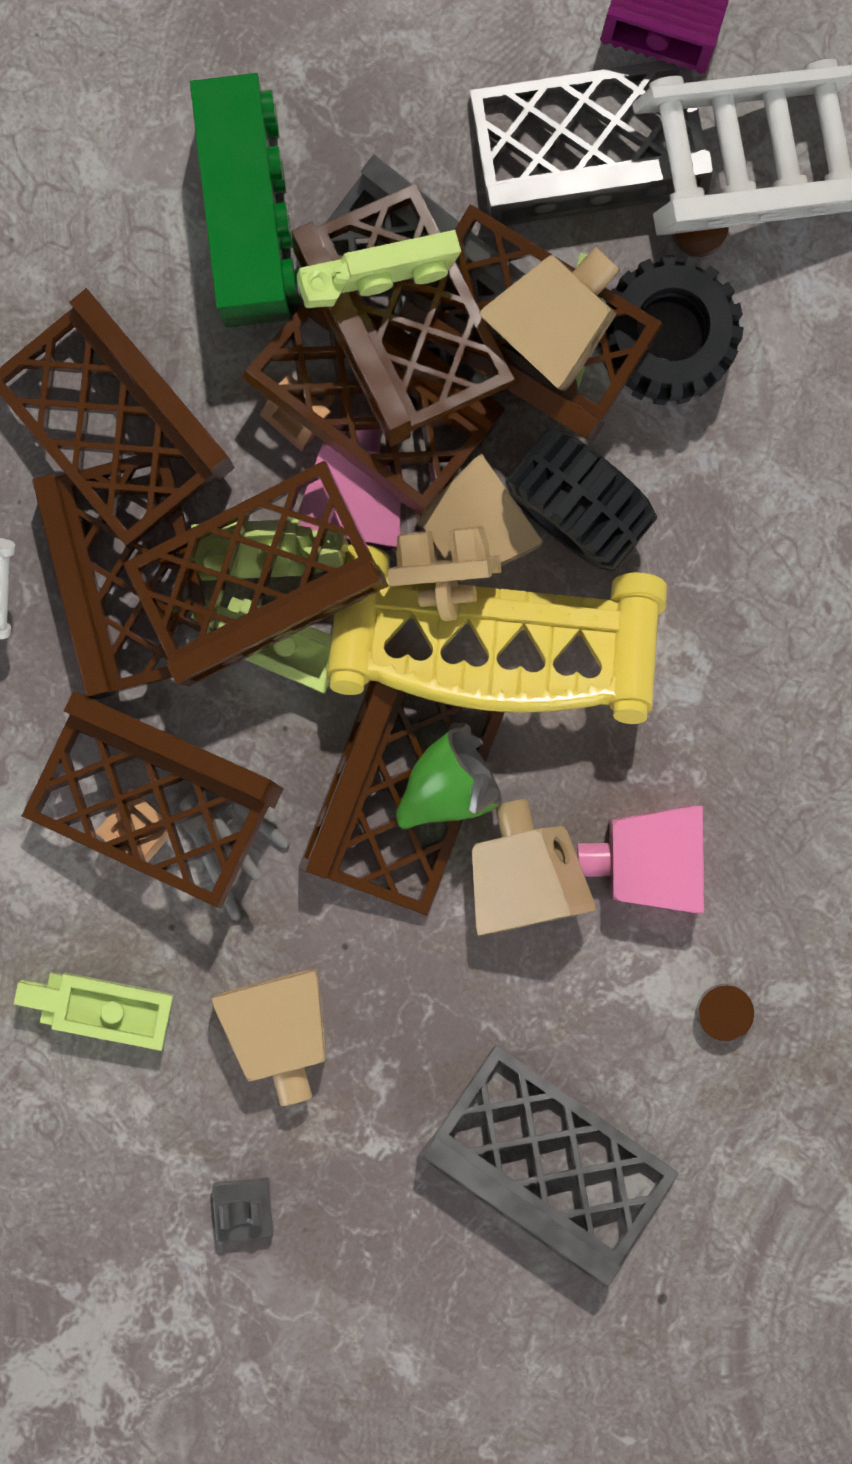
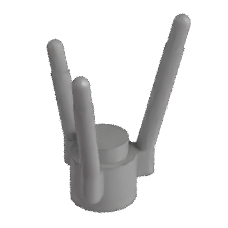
M205 789L208 801L221 797ZM195 790L178 804L182 812L200 805ZM233 802L212 811L221 839L233 834L227 827L236 818L230 810L233 809L246 820L250 809ZM203 815L181 823L193 838L197 848L209 844L203 833L204 831L211 838ZM263 819L259 831L281 848H288L290 845L289 839ZM234 844L227 847L230 852H231V850H232ZM210 853L202 856V859L215 885L221 869L214 854ZM247 853L241 867L244 868L252 880L258 881L261 879V872ZM230 890L224 905L231 919L238 921L241 918V913Z

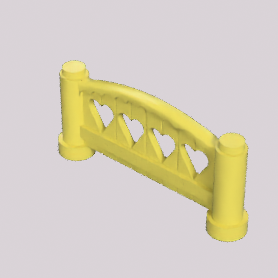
M348 544L344 564L358 558L352 544ZM367 545L375 563L380 566L389 585L387 572L390 564L389 555L380 548ZM634 572L622 574L612 581L610 600L475 586L477 591L476 602L460 603L458 618L452 621H443L439 616L437 606L420 607L419 590L435 589L436 582L389 586L334 614L327 678L330 680V688L339 694L357 695L364 691V685L369 681H378L386 686L428 700L486 711L551 712L586 708L601 704L610 705V708L614 711L613 717L615 720L626 724H639L647 720L648 713L653 707L658 615L666 609L667 584L660 577L648 573ZM409 619H414L432 650V655L426 660L418 661L411 658L408 654L402 658H392L384 650L386 644ZM465 624L470 625L488 656V661L482 666H472L465 660L457 664H449L441 657L442 650ZM521 630L527 632L544 661L545 666L538 672L526 671L522 666L513 670H506L497 662L498 656ZM577 636L583 638L601 669L600 674L594 678L583 677L578 672L564 676L557 673L554 669V662Z

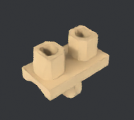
M483 526L458 528L449 531L452 559L435 561L432 531L398 535L397 566L387 569L389 586L436 582L435 589L419 590L418 601L420 607L437 606L439 616L443 621L456 620L460 603H471L477 600L475 585L458 586L456 580L489 578L492 573L502 572L500 555L490 556L489 544Z

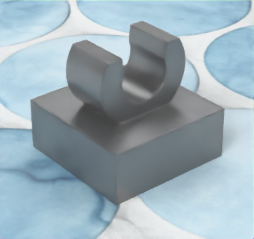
M269 1178L213 1183L212 1193L217 1242L273 1237L274 1229Z

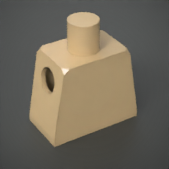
M596 246L573 272L554 255H550L487 304L478 314L553 385L560 390L566 391L572 385L615 318L616 312L598 295L621 269Z
M482 454L476 457L440 492L422 516L417 515L416 522L423 532L432 531L435 561L452 559L449 531L452 529L483 526L489 544L490 556L500 555L501 566L533 552L543 542ZM473 579L457 580V581H458V583H459L460 585H462V584L467 583V582H469V581H471V580H473Z
M528 799L505 802L496 808L502 838L474 844L472 849L475 916L478 936L595 912V902L568 831L563 826L534 830Z
M318 967L216 993L211 998L213 1007L248 1082L272 1076L280 1106L292 1105L311 1099L312 1093L305 1067L322 1063L327 1057Z

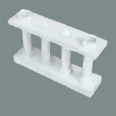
M824 59L807 64L804 70L689 83H684L682 76H668L652 81L649 84L650 88L632 105L634 115L660 112L675 192L670 195L671 201L653 213L656 235L661 236L852 211V169L837 94L838 91L852 82V65L838 66L836 59ZM815 94L829 174L824 176L825 181L808 183L807 176L800 174L786 97ZM764 100L778 180L773 183L774 187L756 189V183L749 181L735 103ZM712 106L727 183V186L722 188V193L705 195L704 189L697 187L683 109Z

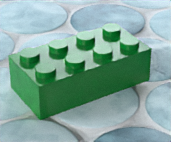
M258 73L189 81L216 308L226 328L290 320L289 304L300 303L293 258L284 259L283 249L293 248L286 202L277 203L276 194L286 193V182L279 146L270 147V139L280 138L273 91H262Z

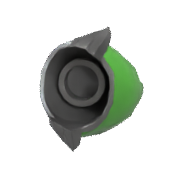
M452 723L445 735L424 752L412 769L407 789L396 810V820L402 829L412 828L429 822L474 818L488 813L502 804L500 789L489 767L476 750V748L483 745L481 738L471 733V727L468 724Z

